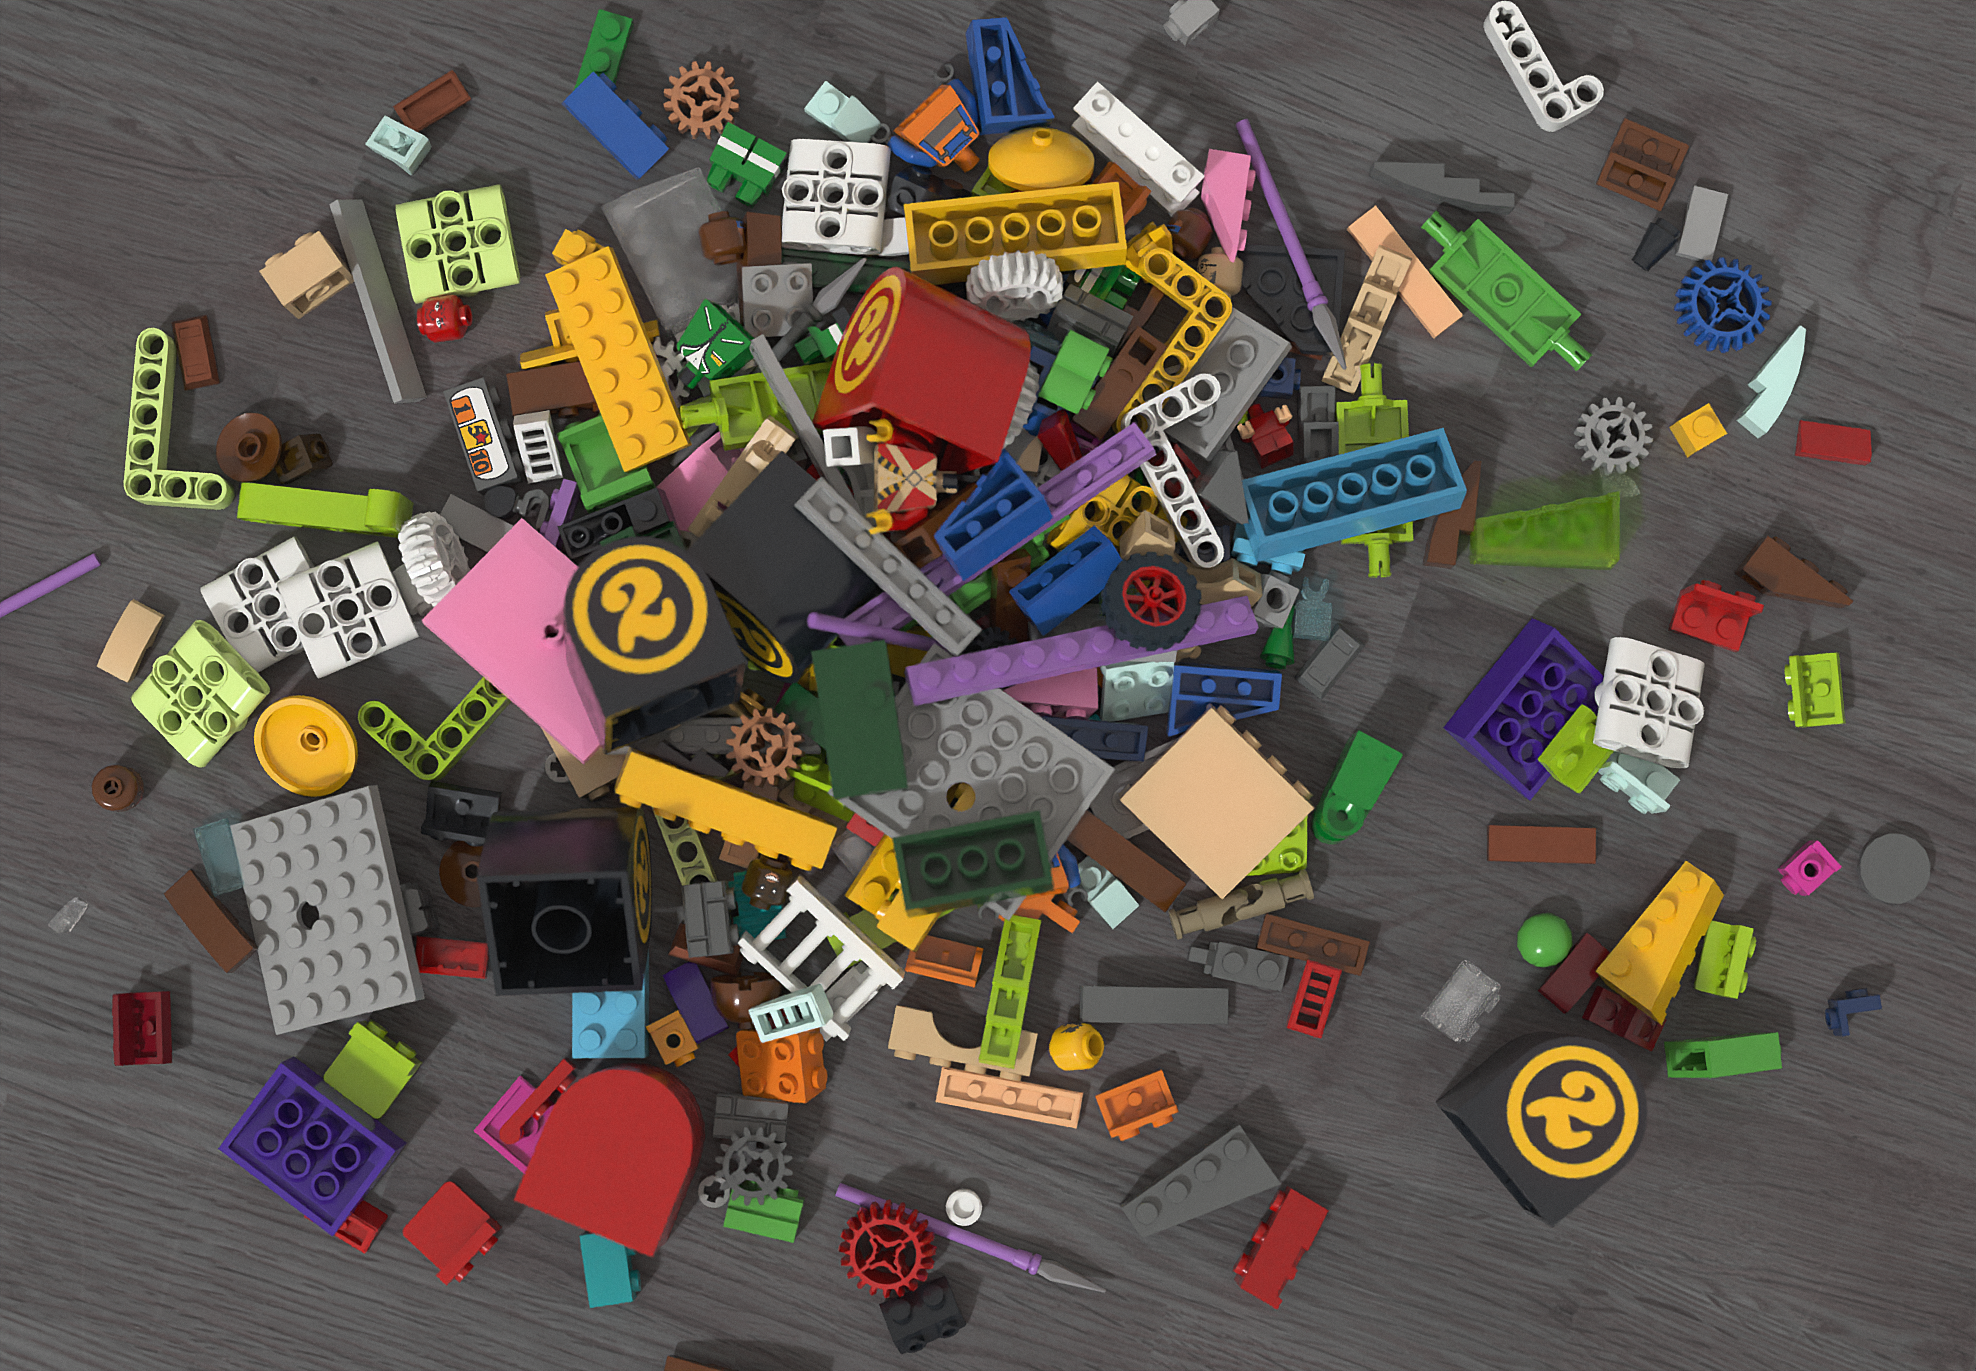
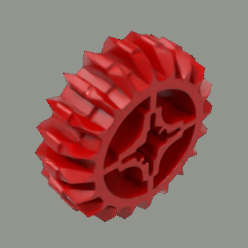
M890 1199L886 1200L883 1209H881L876 1201L871 1203L870 1212L866 1208L861 1207L857 1212L858 1218L851 1216L847 1221L849 1228L843 1229L841 1237L845 1241L840 1243L839 1252L846 1254L840 1261L841 1266H852L847 1272V1277L854 1278L859 1276L858 1289L863 1288L867 1283L871 1286L869 1290L871 1296L876 1294L878 1288L883 1289L885 1299L890 1297L892 1289L895 1290L899 1297L904 1295L905 1286L914 1291L918 1287L917 1280L926 1281L928 1277L926 1270L932 1269L935 1261L931 1256L936 1254L937 1247L929 1243L934 1240L935 1234L930 1231L923 1232L928 1227V1220L924 1219L917 1222L916 1218L919 1211L914 1209L910 1214L905 1213L906 1204L904 1202L899 1204L897 1210L893 1209V1203ZM883 1224L893 1225L901 1230L892 1232L887 1230ZM867 1231L870 1235L869 1241L873 1249L870 1250L866 1257H863L860 1250V1236ZM912 1240L916 1249V1260L908 1267L905 1262L906 1256L902 1249ZM882 1245L886 1248L895 1246L893 1253L890 1250L880 1252ZM878 1266H884L888 1268L892 1273L881 1272L876 1270L875 1268Z

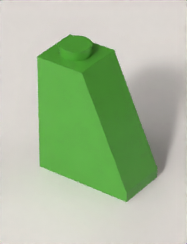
M1778 1032L1746 1033L1664 1042L1668 1078H1715L1782 1068Z

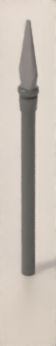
M866 258L861 259L820 290L813 304H809L806 307V312L800 315L795 321V325L772 348L778 362L805 334L809 333L808 327H815L817 325L816 322L823 321L824 315L837 307L867 261ZM757 365L749 374L761 373L762 371ZM715 423L701 425L690 437L692 445L677 451L668 462L674 468H677L716 431L718 426Z

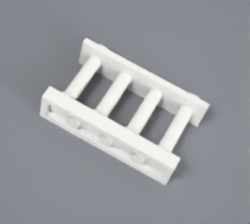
M1097 81L1073 108L1080 117L1072 124L1071 129L1108 162H1115L1137 184L1147 186L1151 190L1148 197L1170 217L1178 210L1187 209L1199 196L1200 192L1195 187L1205 176Z
M799 874L787 889L791 894L789 897L790 902L756 938L745 931L738 941V944L742 947L740 952L751 963L756 964L759 962L792 993L807 987L792 972L827 936L832 937L835 935L844 943L842 946L843 951L810 986L821 984L825 991L854 960L858 962L861 959L871 968L868 971L870 975L835 1012L833 1011V1017L825 1026H821L830 1036L835 1038L838 1035L845 1041L851 1031V1027L845 1021L880 985L885 986L888 984L894 989L904 979L905 971ZM808 910L818 919L815 922L817 926L781 963L766 947L801 911L805 913Z

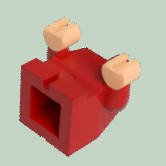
M1260 404L1251 406L1248 409L1251 419L1245 421V425L1240 423L1237 429L1241 435L1242 442L1251 443L1253 453L1261 469L1294 455L1293 440L1285 428L1293 417L1288 406L1282 405V409L1277 407L1275 411L1271 410L1264 413Z

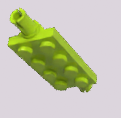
M833 361L783 369L811 422L813 421ZM762 372L711 380L709 382L712 398L710 402L680 406L681 420H684L682 424L685 429L715 423L719 427L724 451L745 448L769 415L795 433ZM815 428L819 435H824L822 430Z
M1374 363L1372 367L1371 364L1360 365L1362 396L1358 397L1356 401L1336 402L1335 404L1336 422H1339V455L1409 437L1407 400L1386 399V395H1383L1382 364ZM1413 521L1343 539L1341 544H1364L1368 546V577H1391L1389 545L1398 542H1412Z

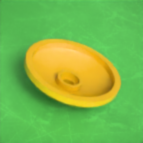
M1031 127L1013 131L996 141L989 151L988 166L991 173L1007 186L1021 191H1034L1081 186L1093 174L1094 156L1080 139L1067 132L1049 127Z
M303 695L284 697L271 704L262 713L256 724L254 744L258 759L267 774L283 788L303 796H324L340 789L354 773L358 760V747L353 730L346 719L335 708L324 701ZM312 733H314L315 735H317V737L319 738V740H317L316 738H314V736L312 735Z

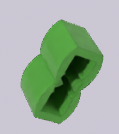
M1069 329L1044 379L1038 396L1075 414H1078L1081 408L1087 410L1096 393L1095 390L1091 389L1096 376L1098 375L1103 378L1112 361V358L1107 356L1109 348Z

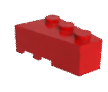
M1289 1186L1286 1187L1284 1192L1281 1190L1277 1191L1269 1205V1209L1273 1212L1266 1223L1260 1221L1251 1236V1240L1255 1242L1248 1255L1244 1252L1240 1255L1233 1268V1272L1237 1273L1234 1280L1240 1288L1277 1310L1282 1302V1299L1279 1298L1288 1280L1292 1281L1298 1271L1296 1269L1297 1264L1304 1252L1309 1250L1328 1213L1325 1207Z

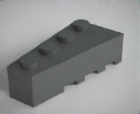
M1235 1122L1119 1205L1141 1238H1145L1281 1185V1183L1241 1126Z

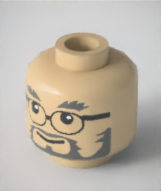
M1214 247L1211 253L1202 255L1199 258L1197 273L1223 291L1231 300V296L1238 294L1241 289L1243 262L1238 257H1235V262L1229 261L1222 247ZM1211 297V298L1209 299V300H1213V301H1219L1218 299H1216V298H1214V297Z

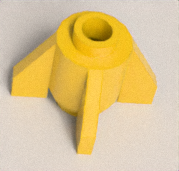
M1152 221L1139 234L1126 243V267L1141 276L1144 283H1149L1140 274L1138 268L1139 260L1146 251L1155 248H1163L1173 254L1172 235L1165 224L1157 227ZM1153 255L1148 262L1149 270L1155 275H1160L1165 269L1164 260L1158 255Z

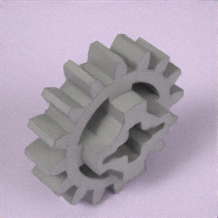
M1618 397L1613 405H1610L1609 400L1603 398L1600 401V409L1595 404H1591L1587 408L1589 415L1582 414L1578 418V421L1584 427H1577L1574 430L1575 435L1582 437L1574 446L1575 449L1584 448L1585 453L1580 459L1582 462L1589 458L1592 459L1591 469L1593 471L1601 465L1604 466L1605 475H1609L1614 467H1616L1621 475L1627 471V464L1632 469H1635L1639 465L1637 457L1644 459L1649 454L1643 446H1648L1653 442V438L1645 436V433L1652 428V424L1642 423L1641 420L1646 415L1645 411L1638 414L1633 412L1636 403L1631 402L1627 407L1622 406V398ZM1607 414L1618 415L1616 419L1606 420L1603 417L1599 419V417ZM1629 424L1632 425L1635 436L1632 435ZM1619 425L1618 434L1616 435L1617 441L1607 448L1610 442V432ZM1591 436L1596 440L1597 450L1592 443ZM1620 452L1623 455L1628 454L1622 458H1609L1612 453Z

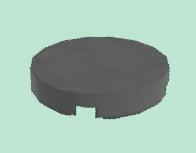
M1887 833L1875 837L1862 848L1859 855L1857 876L1861 886L1872 898L1889 904H1903L1911 901L1925 890L1930 879V860L1926 850L1916 839L1907 835Z

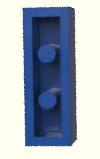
M593 71L561 104L638 180L669 150L664 144L668 139L654 124L648 127L639 118L643 113L631 100L627 98L623 102L614 93L617 87L604 73L597 76Z
M1093 526L1012 588L1009 593L1025 618L1044 636L1104 589L1111 573L1123 560L1113 543L1097 527Z

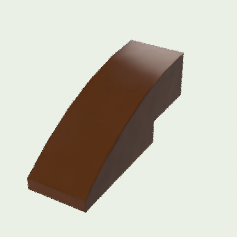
M746 212L742 219L745 228L746 250L741 255L742 260L736 263L739 314L742 326H744L742 267L781 264V216Z
M1474 460L1461 474L1467 489L1461 508L1436 515L1427 539L1423 566L1451 569L1456 565L1459 535L1469 536L1474 532L1482 461Z
M190 869L164 893L186 926L226 973L236 971L258 950L257 944L238 925L239 921L193 870Z

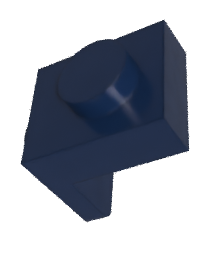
M1867 988L1845 991L1846 997L1828 1000L1829 1008L1825 1009L1828 1029L1833 1030L1835 1036H1849L1847 1014L1882 1009L1880 995L1868 994Z

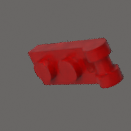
M568 1057L564 1058L501 1127L499 1136L503 1143L511 1145L520 1141L525 1134V1124L532 1117L538 1121L552 1106L547 1100L556 1090L563 1094L575 1081L576 1077L572 1073L576 1070L577 1066Z

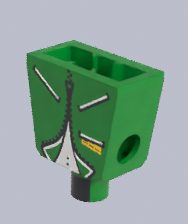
M705 298L677 343V350L689 360L677 374V377L691 389H694L704 376L710 381L730 378L754 358L749 347L751 341L755 338L719 303Z

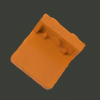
M820 1027L761 1043L756 1029H741L737 1032L736 1041L742 1093L744 1096L784 1100V1102L807 1103L826 1089L828 1075L823 1063L822 1050L824 1039L820 1033Z

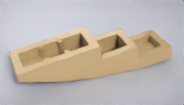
M1379 244L1340 335L1347 368L1343 370L1336 357L1331 356L1322 382L1354 395L1361 380L1359 366L1369 362L1396 299L1397 292L1411 263V257Z

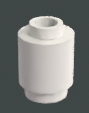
M405 564L393 571L392 574L411 615L419 613L420 616H424L434 606L428 604L424 597L418 594L417 588L411 584V578L406 573L407 569Z

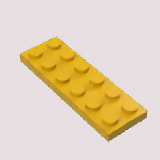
M607 246L545 274L624 472L629 473L691 446L692 443L686 429L683 427V421L613 247Z

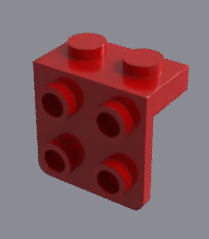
M448 1181L442 1185L403 1228V1235L440 1269L436 1276L445 1285H448L454 1279L460 1283L475 1266L470 1262L479 1252L485 1256L499 1241L495 1234L502 1226L455 1182Z

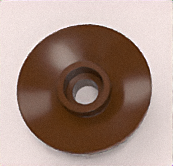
M245 413L232 419L224 427L217 441L216 456L221 470L228 477L239 482H254L265 477L275 467L281 454L282 440L279 429L271 419L259 413ZM257 446L256 452L252 455L253 449Z
M458 840L447 849L442 857L439 868L442 887L446 894L458 904L467 907H482L477 877L470 878L467 874V869L470 865H476L479 868L484 846H471L465 841Z

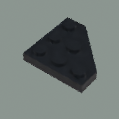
M1245 244L1244 251L1238 250V258L1243 262L1241 287L1301 354L1334 356L1314 324L1313 313L1307 307L1308 302L1302 290L1303 286L1286 246ZM1302 247L1315 280L1318 281L1324 296L1328 299L1327 306L1336 318L1339 332L1345 250Z

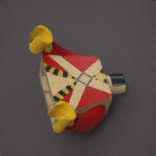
M885 419L870 420L869 423L877 427V435H867V440L869 442L883 443H878L874 448V512L867 513L866 516L875 518L877 527L869 529V533L877 534L884 531L907 530L925 519L929 510L936 506V493H956L957 472L936 471V454L930 453L927 445L909 433L892 427L890 422Z

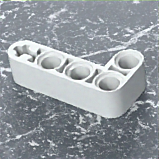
M1510 1L1497 2L1491 8L1484 21L1485 33L1535 121L1542 129L1552 132L1559 130L1587 115L1597 106L1604 91L1602 83L1598 78L1585 75L1563 86L1519 8ZM1497 17L1500 20L1507 19L1509 21L1507 26L1504 22L1498 24L1496 22ZM1514 45L1523 46L1527 51V57L1519 58L1515 56L1511 47ZM1529 76H1540L1544 80L1545 87L1536 88L1532 86ZM1577 89L1588 90L1592 95V101H1582L1577 95ZM1546 106H1557L1561 110L1562 118L1550 117L1546 111Z

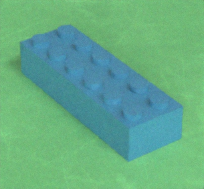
M1444 428L1242 480L1249 522L1244 524L1256 562L1460 509L1467 489Z

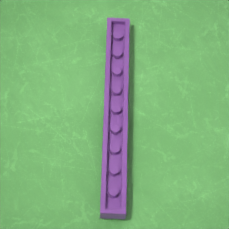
M1132 423L1039 486L1037 489L1045 497L1053 519L967 580L963 581L944 555L919 570L946 596H949L1156 455L1155 448L1136 423ZM885 591L845 618V620L893 630H899L914 619ZM837 633L846 646L875 642V640Z
M1243 596L1200 605V614L1185 639L1179 644L1177 642L1174 643L1173 647L1167 650H1163L1162 647L1157 648L1153 652L1146 651L1144 647L1135 649L1129 646L1130 642L1125 639L1123 641L1119 640L1115 636L1116 631L1113 628L1109 629L1107 625L908 666L904 671L913 704L917 706L1255 634L1259 627L1248 597ZM1163 613L1158 614L1160 622H1167L1172 619ZM1142 617L1143 620L1151 622V617Z

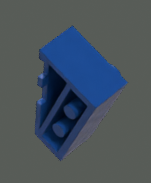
M1007 17L972 20L965 33L973 94L976 99L979 117L977 124L979 135L1009 133L1031 127H1049L1055 117L1051 108L1048 109L1039 90L1040 85L1037 79L1033 78L1025 61L1026 56Z
M1005 448L1001 452L999 461L987 476L983 474L977 481L978 487L967 501H961L934 535L944 557L963 581L1053 519L1045 497Z
M1185 662L1174 663L1167 717V735L1172 736L1185 732L1207 710L1206 706L1209 703L1216 709L1222 705L1236 720L1279 710L1282 673L1279 670Z

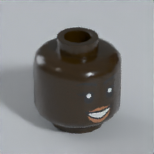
M763 854L760 858L750 861L741 887L742 892L751 898L750 905L759 909L770 910L771 905H782L786 901L789 893L787 889L794 878L793 872L788 868L789 863L781 858L774 859Z

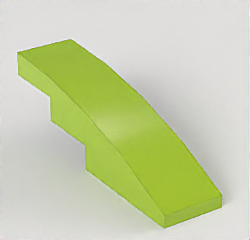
M1013 915L1009 921L1007 919L1004 920L979 1063L1011 1069L1015 1068L1041 920Z

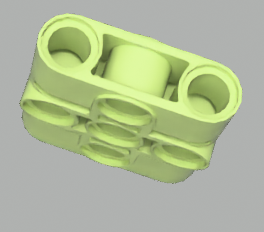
M501 184L462 192L443 191L436 197L396 204V215L404 258L415 304L423 303L430 297L450 294L471 297L479 291L520 283L517 258ZM467 198H469V200H470V206H471L473 221H472V219H471V214H470V209H469V205H468ZM448 204H460V209L455 216H444V209ZM431 205H433V212H434V217H435V222H436V227H437V228H435V223H434V218H433V213H432ZM489 231H501V237L497 243H485V236ZM454 238H466V245L462 250H450V244ZM422 244H430V254L425 258H417V248ZM480 260H481V263H482V268H483V273H484V278H485L486 283H483V276H482V271H481V266H480ZM461 272H473V278L469 284L465 286L457 285V277ZM445 275H446V279H447V283H448L449 290H447Z
M196 620L167 655L156 659L153 664V671L133 693L131 700L135 707L189 763L202 768L211 761L234 733L245 728L248 717L270 693V688L267 682L212 625L202 620ZM174 663H175V664L177 665V667H178V674L176 673V671H175V669H174ZM219 663L224 669V675L220 672ZM198 688L202 692L203 700L200 698L198 694ZM177 713L180 715L182 723L178 721ZM222 714L227 718V725L223 721Z

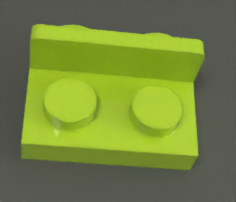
M1583 704L1579 706L1537 759L1555 780L1576 793L1583 791L1614 752L1593 743L1597 716Z
M804 756L795 761L801 766L800 770L793 768L788 770L790 776L795 778L793 798L849 822L855 812L828 794L832 788L829 765L822 763L819 758L814 756Z

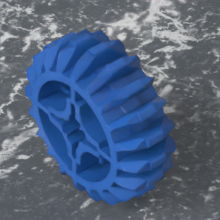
M1724 257L1718 258L1715 265L1709 259L1704 261L1702 269L1695 266L1690 270L1692 277L1685 276L1681 280L1685 288L1678 289L1675 296L1683 301L1676 303L1674 310L1684 312V315L1677 319V323H1687L1689 325L1683 332L1684 336H1690L1694 332L1697 335L1694 345L1699 346L1706 340V349L1709 352L1716 348L1717 343L1721 353H1727L1730 349V344L1735 351H1739L1743 348V341L1750 345L1755 341L1754 334H1761L1765 330L1760 322H1766L1770 319V314L1762 310L1772 305L1771 300L1762 299V296L1769 291V287H1758L1757 283L1762 279V275L1757 274L1753 278L1748 275L1752 269L1751 265L1747 264L1742 270H1739L1738 259H1733L1728 267ZM1714 279L1731 282L1725 290H1719L1713 286L1708 288L1703 283ZM1741 290L1748 302V314L1746 313L1747 309L1739 301ZM1730 294L1726 300L1728 305L1725 308L1727 309L1716 316L1720 310L1718 308L1720 303L1718 302ZM1697 297L1700 298L1699 302L1707 310L1705 320L1701 318L1698 312ZM1721 320H1726L1732 324L1736 322L1742 326L1741 329L1731 332L1714 329Z

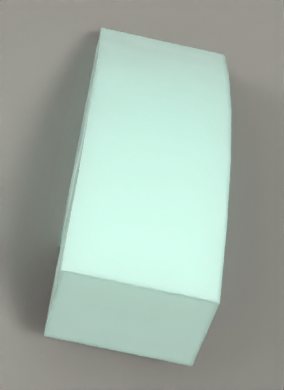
M1801 325L1787 336L1747 384L1758 395L1736 421L1757 438L1768 432L1783 410L1799 374L1805 344L1806 329Z

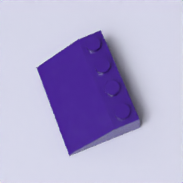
M1532 618L1443 728L1473 756L1522 796L1531 800L1551 775L1537 760L1538 757L1581 704L1591 709L1597 716L1599 706L1595 700V690L1603 682L1604 676L1554 627Z
M293 1056L280 1063L218 1149L333 1237L385 1174L407 1143L335 1090L323 1078Z

